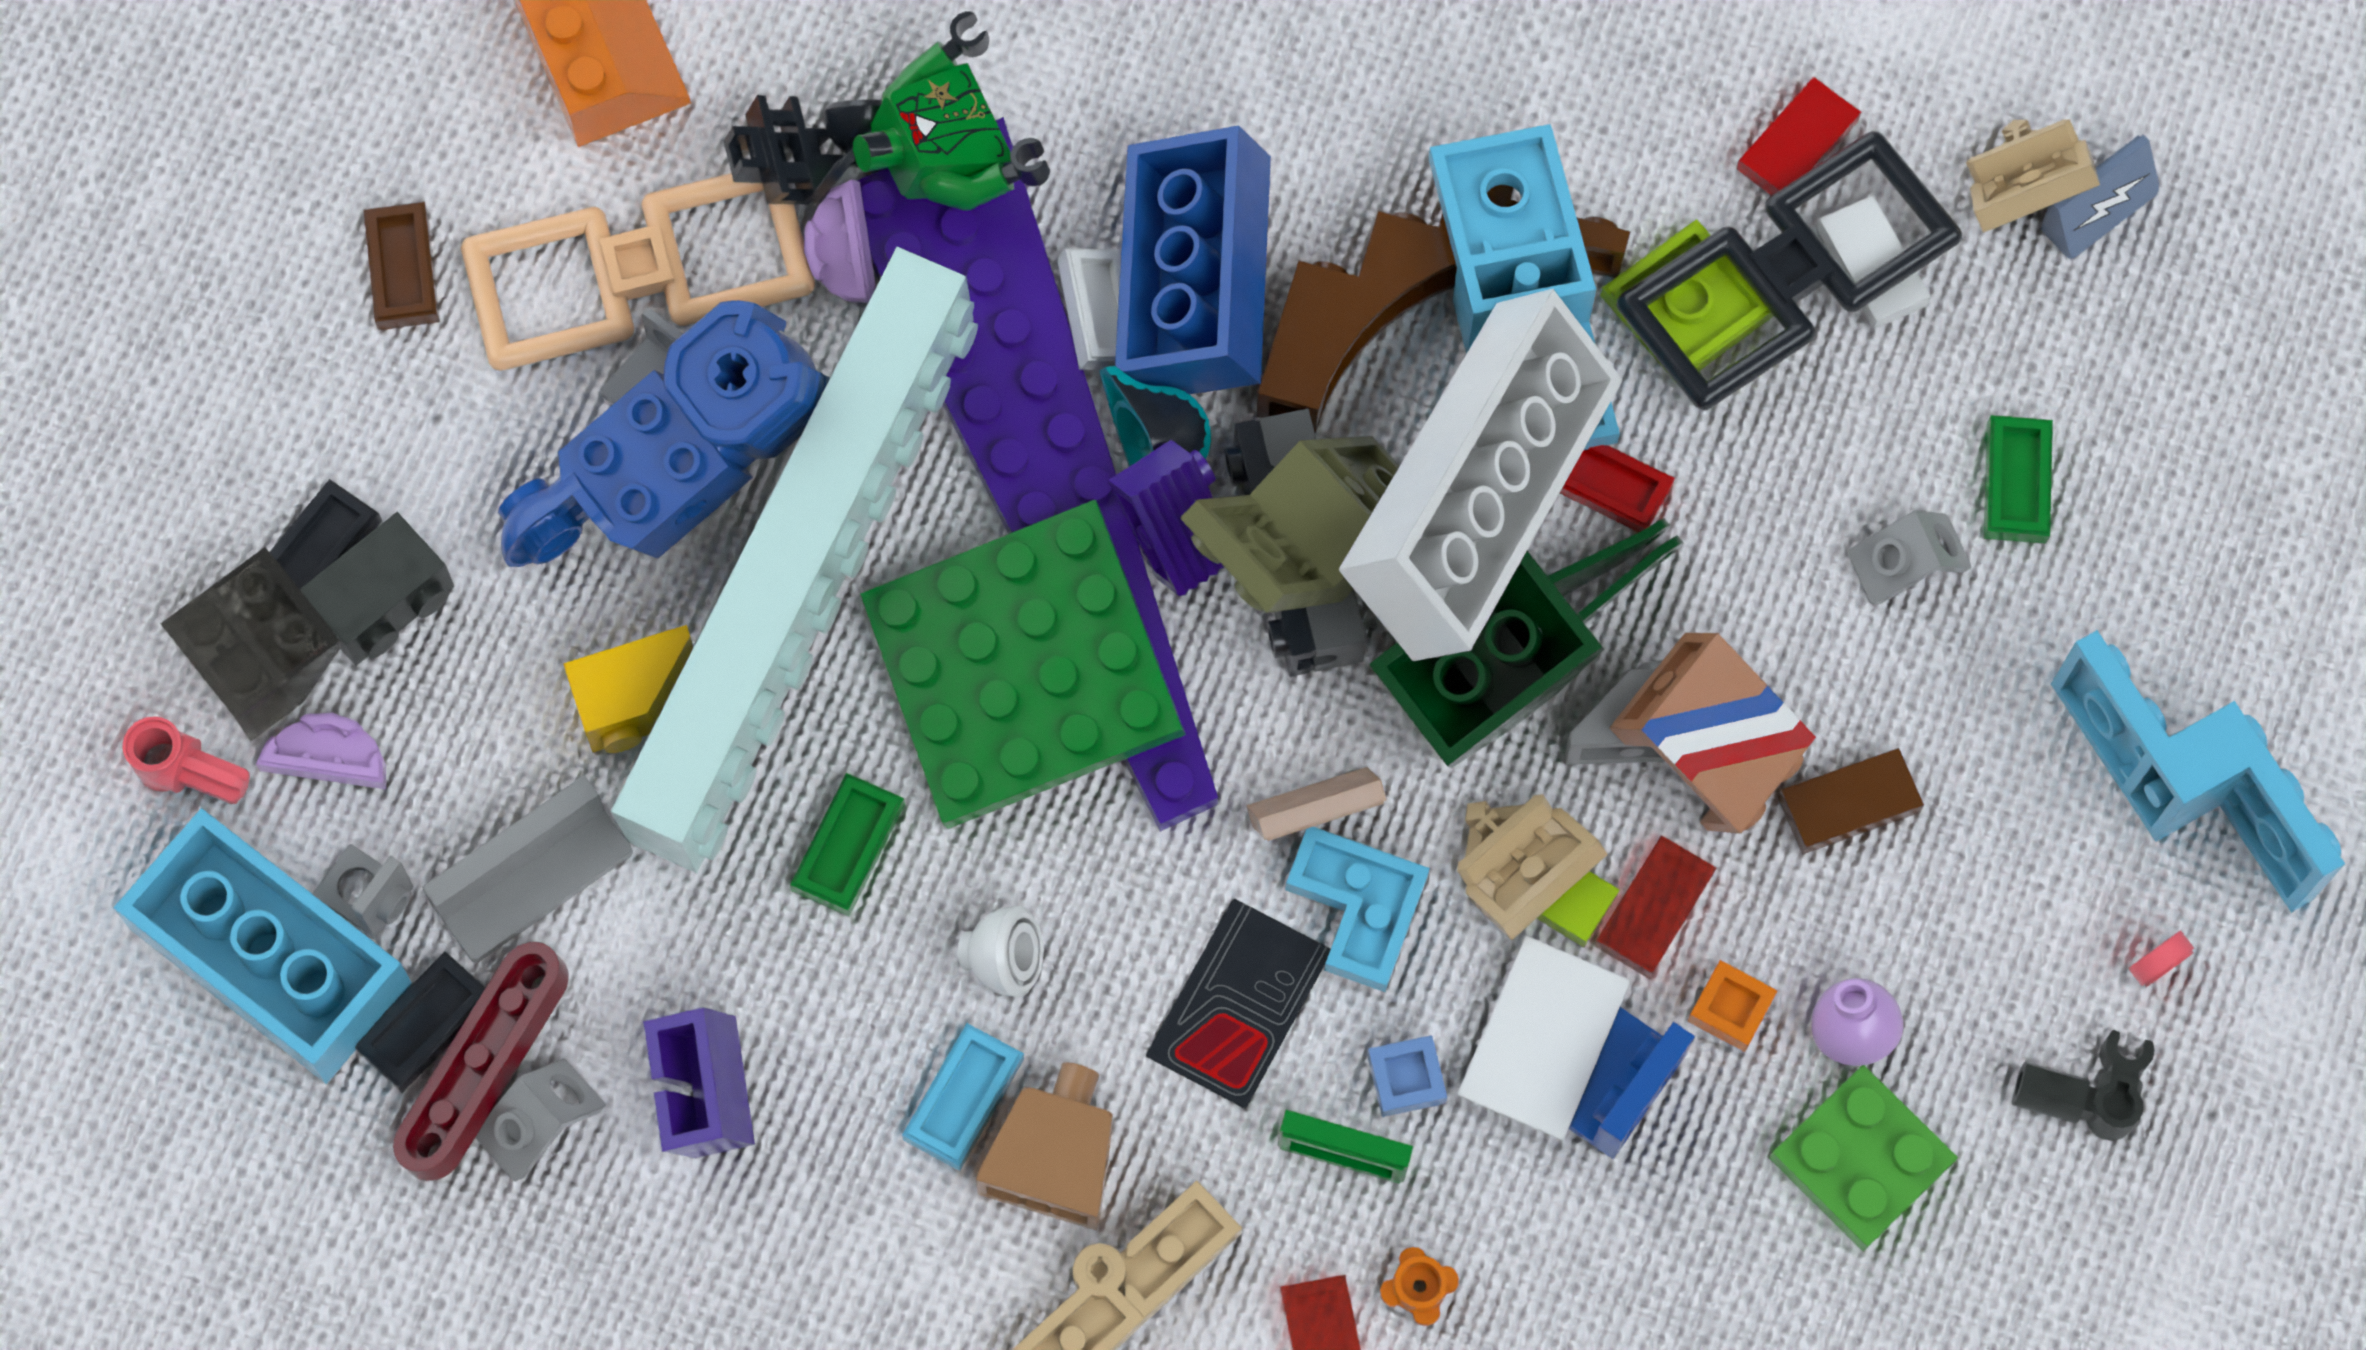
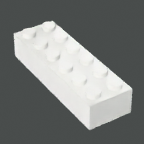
M1554 289L1496 303L1339 568L1340 573L1413 661L1470 651L1623 381Z

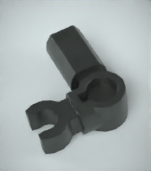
M2112 1030L2100 1048V1061L2106 1072L2099 1075L2096 1088L2090 1086L2088 1079L2025 1061L2018 1073L2011 1103L2017 1107L2075 1124L2079 1119L2086 1120L2089 1129L2096 1136L2111 1141L2122 1139L2133 1129L2143 1113V1100L2141 1098L2143 1083L2138 1076L2144 1072L2153 1060L2155 1052L2153 1041L2145 1039L2138 1049L2136 1059H2126L2118 1051L2120 1032Z

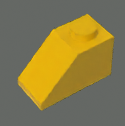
M687 624L563 663L592 753L603 749L607 753L623 752L640 744L642 741L641 737L650 735L693 650Z

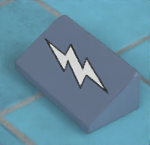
M2144 134L2136 136L2096 167L2099 186L2049 206L2042 222L2041 231L2067 258H2076L2157 195L2159 180L2150 140Z

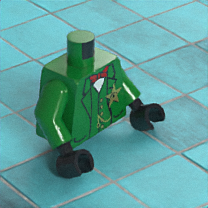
M965 11L958 14L950 25L952 39L944 45L937 41L903 69L882 93L881 106L871 123L872 132L857 135L853 142L855 160L863 172L889 168L900 194L908 199L928 198L930 201L963 211L974 209L1014 189V182L1018 180L1025 185L1035 187L1044 184L1050 175V168L1045 160L1031 166H1025L1028 161L1039 158L1045 152L1038 139H1022L1015 144L1010 152L969 64L957 65L956 59L959 56L978 57L983 55L989 46L990 37L986 30L973 40L965 41L961 39L962 34L972 28L978 21L974 12Z

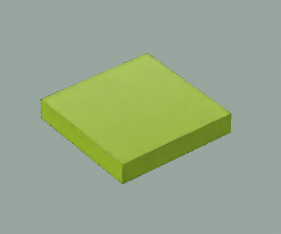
M1697 219L1603 286L1600 297L1665 371L1666 369L1620 313L1617 308V299L1623 292L1709 237L1711 234ZM1723 256L1648 306L1699 371L1774 316L1726 256Z

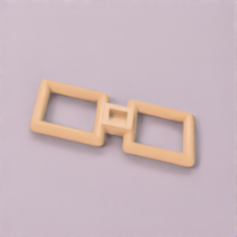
M729 173L648 193L644 196L641 203L647 227L616 235L610 234L603 210L598 207H589L467 237L461 244V252L490 366L495 370L503 371L628 340L634 333V324L628 300L660 292L665 294L671 320L679 326L697 323L720 302L747 301L763 307L811 294L815 288V280L804 253V239L794 204H769L787 275L692 299L669 213L764 191L762 183L733 182L732 174ZM585 234L606 320L509 343L489 257Z

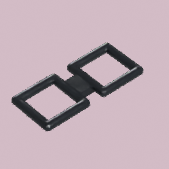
M1878 131L1866 133L1770 196L1765 202L1764 209L1782 233L1753 251L1735 228L1723 227L1618 297L1617 308L1696 408L1700 410L1711 409L1809 344L1814 339L1816 330L1796 303L1822 285H1825L1844 310L1856 312L1960 243L1962 239L1960 227L1882 133ZM1872 160L1931 233L1854 283L1795 209ZM1723 256H1726L1785 330L1707 381L1648 306Z

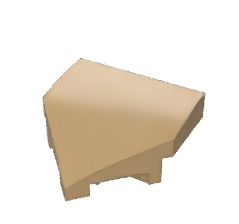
M2062 119L2039 130H2032L2028 120H2013L2001 130L2006 140L2001 146L1971 157L1966 162L1975 182L1970 187L1973 209L1983 233L2100 185L2088 145L2085 140L2078 139L2070 119Z
M1544 794L1533 795L1523 805L1490 808L1487 801L1467 803L1465 821L1470 828L1465 858L1458 862L1457 872L1467 885L1466 894L1471 902L1507 937L1513 940L1608 854L1596 837L1562 808L1552 809Z

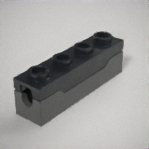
M1309 409L1259 418V421L1254 419L1235 423L1233 446L1224 449L1231 484L1242 483L1245 495H1250L1300 440L1316 439ZM1354 590L1342 602L1274 612L1275 620L1267 621L1272 654L1275 659L1285 657L1289 677L1308 674L1312 670L1317 672L1364 662L1367 640Z

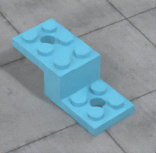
M1551 124L1430 147L1428 159L1457 266L1452 301L1466 354L1496 303L1549 289L1555 290L1595 343L1589 321L1596 294V286ZM1508 185L1515 188L1522 199L1514 206L1500 207L1490 201L1487 192L1494 186ZM1611 402L1584 450L1589 449V447L1618 443L1620 432Z
M2098 630L2076 641L2051 682V686L2155 842L2220 806L2291 913L2313 901L2345 865V862L2340 857L2342 853L2341 846L2332 830L2324 823H2317L2304 804V792L2297 778L2288 769H2281L2267 749L2268 741L2265 732L2257 720L2251 715H2244L2236 702L2233 701L2169 737L2166 733L2167 725L2165 718L2157 704L2148 697L2143 699L2131 681L2130 667L2122 652L2113 644L2107 645Z

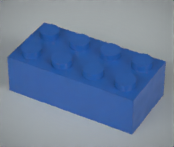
M1239 125L1127 145L1115 366L1134 380L1143 384L1174 387L1185 391L1189 395L1261 384L1271 156Z

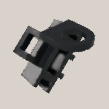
M757 95L745 113L748 126H732L723 141L733 182L762 183L767 204L808 205L814 200L819 202L855 160L853 144L843 155L821 154L820 147L830 138L825 128H806L798 96H789L781 110L769 109L766 95ZM774 126H780L781 132H775ZM742 150L749 151L751 159L744 158ZM785 151L792 152L794 162H787ZM788 183L795 184L796 189H789Z

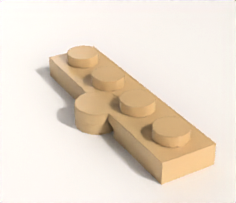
M1196 1180L1136 1235L1121 1253L1112 1246L1102 1243L1092 1244L1082 1249L1075 1258L1073 1265L1074 1284L1078 1290L1012 1350H1116L1242 1234V1227Z

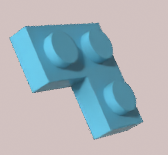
M1316 827L1307 828L1288 876L1285 890L1345 911L1325 963L1324 971L1386 993L1430 868Z

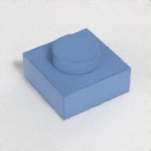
M1432 1035L1368 1048L1367 1057L1382 1117L1446 1104L1448 1097Z

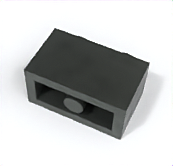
M396 512L297 592L308 614L352 663L357 666L368 656L369 658H376L388 651L397 641L399 631L416 617L425 618L436 612L447 600L448 592L455 586L446 564L408 522Z

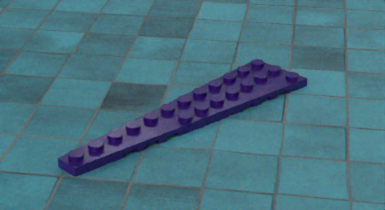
M1004 117L997 119L996 123L1011 152L1013 145ZM884 168L857 180L860 182L872 265L879 281L896 247L960 273L967 278L970 301L974 302L973 322L978 324V329L968 354L963 359L955 356L946 374V377L951 379V383L942 405L1008 534L1095 499L1101 508L1186 733L1182 737L1124 759L1159 831L1161 832L1217 806L1218 795L1137 543V538L1132 533L1133 530L1123 514V509L1118 504V499L1108 484V480L1116 476V472L1084 370H1079L1072 332L1025 184L1018 180L1014 182V189L974 209L963 211L930 201L928 198L908 199L900 194L889 168Z

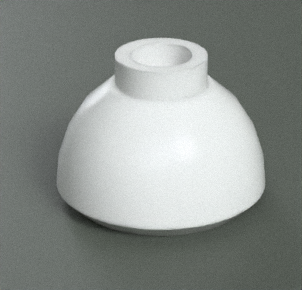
M1023 906L1005 907L990 913L978 923L974 931H966L961 935L958 943L959 963L963 969L973 970L977 979L988 989L1004 996H1024L1037 981L1043 962V939L1036 919Z

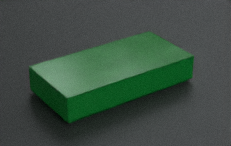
M1990 415L1986 430L1983 539L2047 543L2050 537L2053 420Z
M846 773L790 884L791 891L850 917L905 806L904 798Z
M1287 1109L1282 1120L1277 1144L1280 1150L1398 1184L1400 1182L1404 1183L1414 1147Z

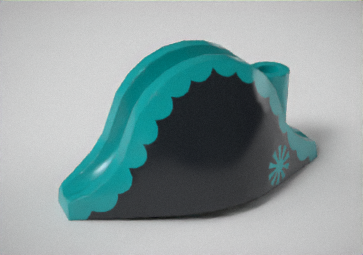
M1109 366L1099 370L1114 426L1128 466L1133 465L1170 440L1189 453L1197 450L1205 459L1207 458L1211 446V428L1203 407L1195 398L1185 391L1174 387L1152 386L1138 382L1116 366Z

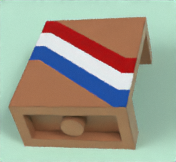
M1684 633L1609 727L1625 745L1652 747L1710 807V810L1700 821L1707 831L1738 834L1749 829L1760 820L1766 810L1765 802L1781 782L1788 780L1799 770L1804 761V752L1816 738L1719 633Z

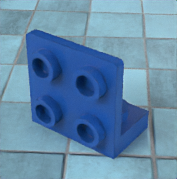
M1620 1007L1568 1129L1614 1160L1686 1057L1695 1036L1674 1021L1662 1036Z

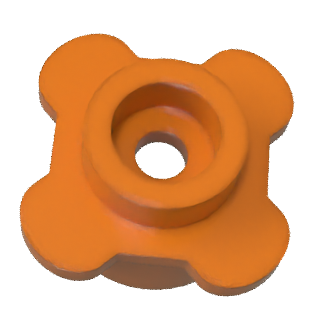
M1410 1247L1401 1252L1399 1256L1400 1266L1394 1277L1382 1283L1380 1296L1387 1306H1400L1413 1314L1414 1321L1418 1325L1430 1326L1439 1320V1306L1445 1296L1456 1291L1459 1284L1458 1274L1452 1267H1442L1435 1259L1425 1256L1422 1249ZM1416 1281H1423L1425 1283L1426 1289L1423 1292H1416L1414 1290L1413 1284Z

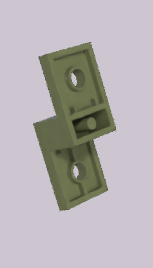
M1373 436L1300 440L1250 495L1198 499L1180 519L1194 533L1191 539L1195 547L1206 558L1214 563H1221L1237 580L1234 584L1237 593L1253 608L1270 613L1342 602L1354 590L1340 573L1339 568L1400 465Z

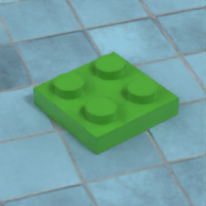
M1862 1065L1769 1157L1863 1252L1959 1158L1865 1065Z

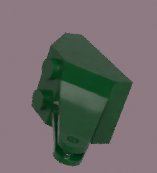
M1663 518L1645 530L1548 576L1527 550L1470 651L1413 661L1397 642L1369 665L1447 767L1452 768L1509 732L1558 694L1589 665L1604 648L1585 624L1636 580L1673 555L1682 547L1684 542L1677 535L1657 547L1578 613L1574 611L1564 596L1621 565L1649 546L1670 528L1667 520Z

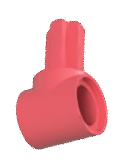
M153 716L140 719L127 730L124 736L122 748L126 760L140 781L152 790L179 793L187 786L229 804H237L244 797L248 789L250 773L247 769L201 751V741L178 731L176 726L165 718ZM159 744H170L173 746L170 755L163 762L154 765L144 763L146 754L154 746Z

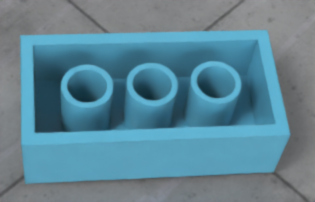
M202 808L113 907L132 932L325 1084L332 1079L355 1052L356 1044L367 1034L385 1011L412 985L406 971L398 960Z

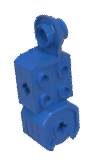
M747 301L720 302L670 345L665 359L664 374L656 370L650 372L558 451L561 477L550 486L544 479L529 481L513 491L501 503L498 514L504 521L501 533V551L504 561L509 567H522L530 563L542 565L554 560L577 542L583 533L582 526L589 518L610 541L658 559L753 478L746 469L756 459L777 457L802 435L830 377L816 370L812 358L799 343L779 332H784L786 321L756 303Z

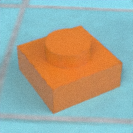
M1719 960L1687 1022L1746 1052L1778 990Z

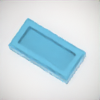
M966 1023L902 1134L903 1141L961 1171L1024 1061V1053Z

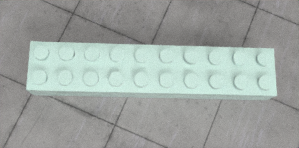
M896 247L611 810L613 817L629 843L695 873H698L705 858L713 860L720 851L728 831V825L724 824L723 821L733 801L742 803L748 795L757 771L751 765L761 745L770 746L777 737L785 716V711L781 710L780 707L790 687L798 690L805 681L813 660V655L808 653L818 631L826 634L834 623L841 604V599L836 597L846 575L854 578L862 567L869 544L864 539L874 520L881 523L886 518L896 495V488L891 485L901 465L909 468L920 450L924 434L919 429L928 410L937 413L941 408L951 383V379L946 377V374L955 356L962 359L965 358L974 342L978 324L973 322L974 302L970 301L966 276Z

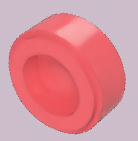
M2180 930L2128 969L2141 986L2145 985L2148 987L2194 953L2192 951L2194 947Z

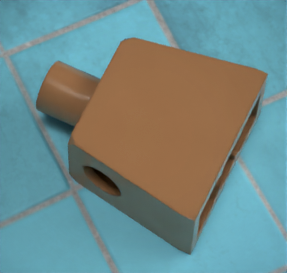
M1064 1062L1061 1065L1052 1094L1032 1087H1024L1021 1090L976 1177L978 1195L1095 1231L1098 1230L1111 1145L1113 1113L1090 1105L1099 1078V1074L1096 1071L1079 1064Z

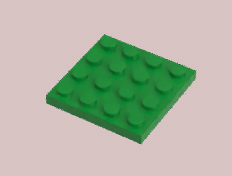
M1096 499L860 593L942 824L947 829L1186 735L1106 521Z

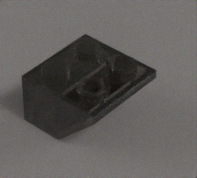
M266 547L262 548L160 623L178 651L250 742L305 701L343 645Z

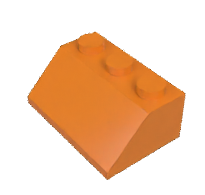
M514 0L577 147L691 104L690 96L647 0Z

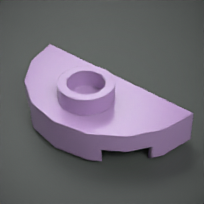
M850 180L831 188L825 194L826 198L817 206L812 221H808L805 226L804 253L812 275L816 280L821 281L831 293L848 302L869 303L876 289L860 182Z
M334 713L306 714L300 717L299 722L285 727L276 737L271 736L265 742L256 763L259 771L386 789V764L376 741L356 721Z

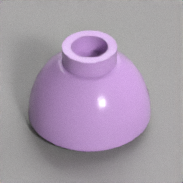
M1853 978L1835 983L1821 995L1813 1010L1811 1029L1816 1045L1827 1057L1841 1064L1860 1066L1877 1062L1895 1049L1903 1033V1017L1897 1001L1883 986L1871 980Z

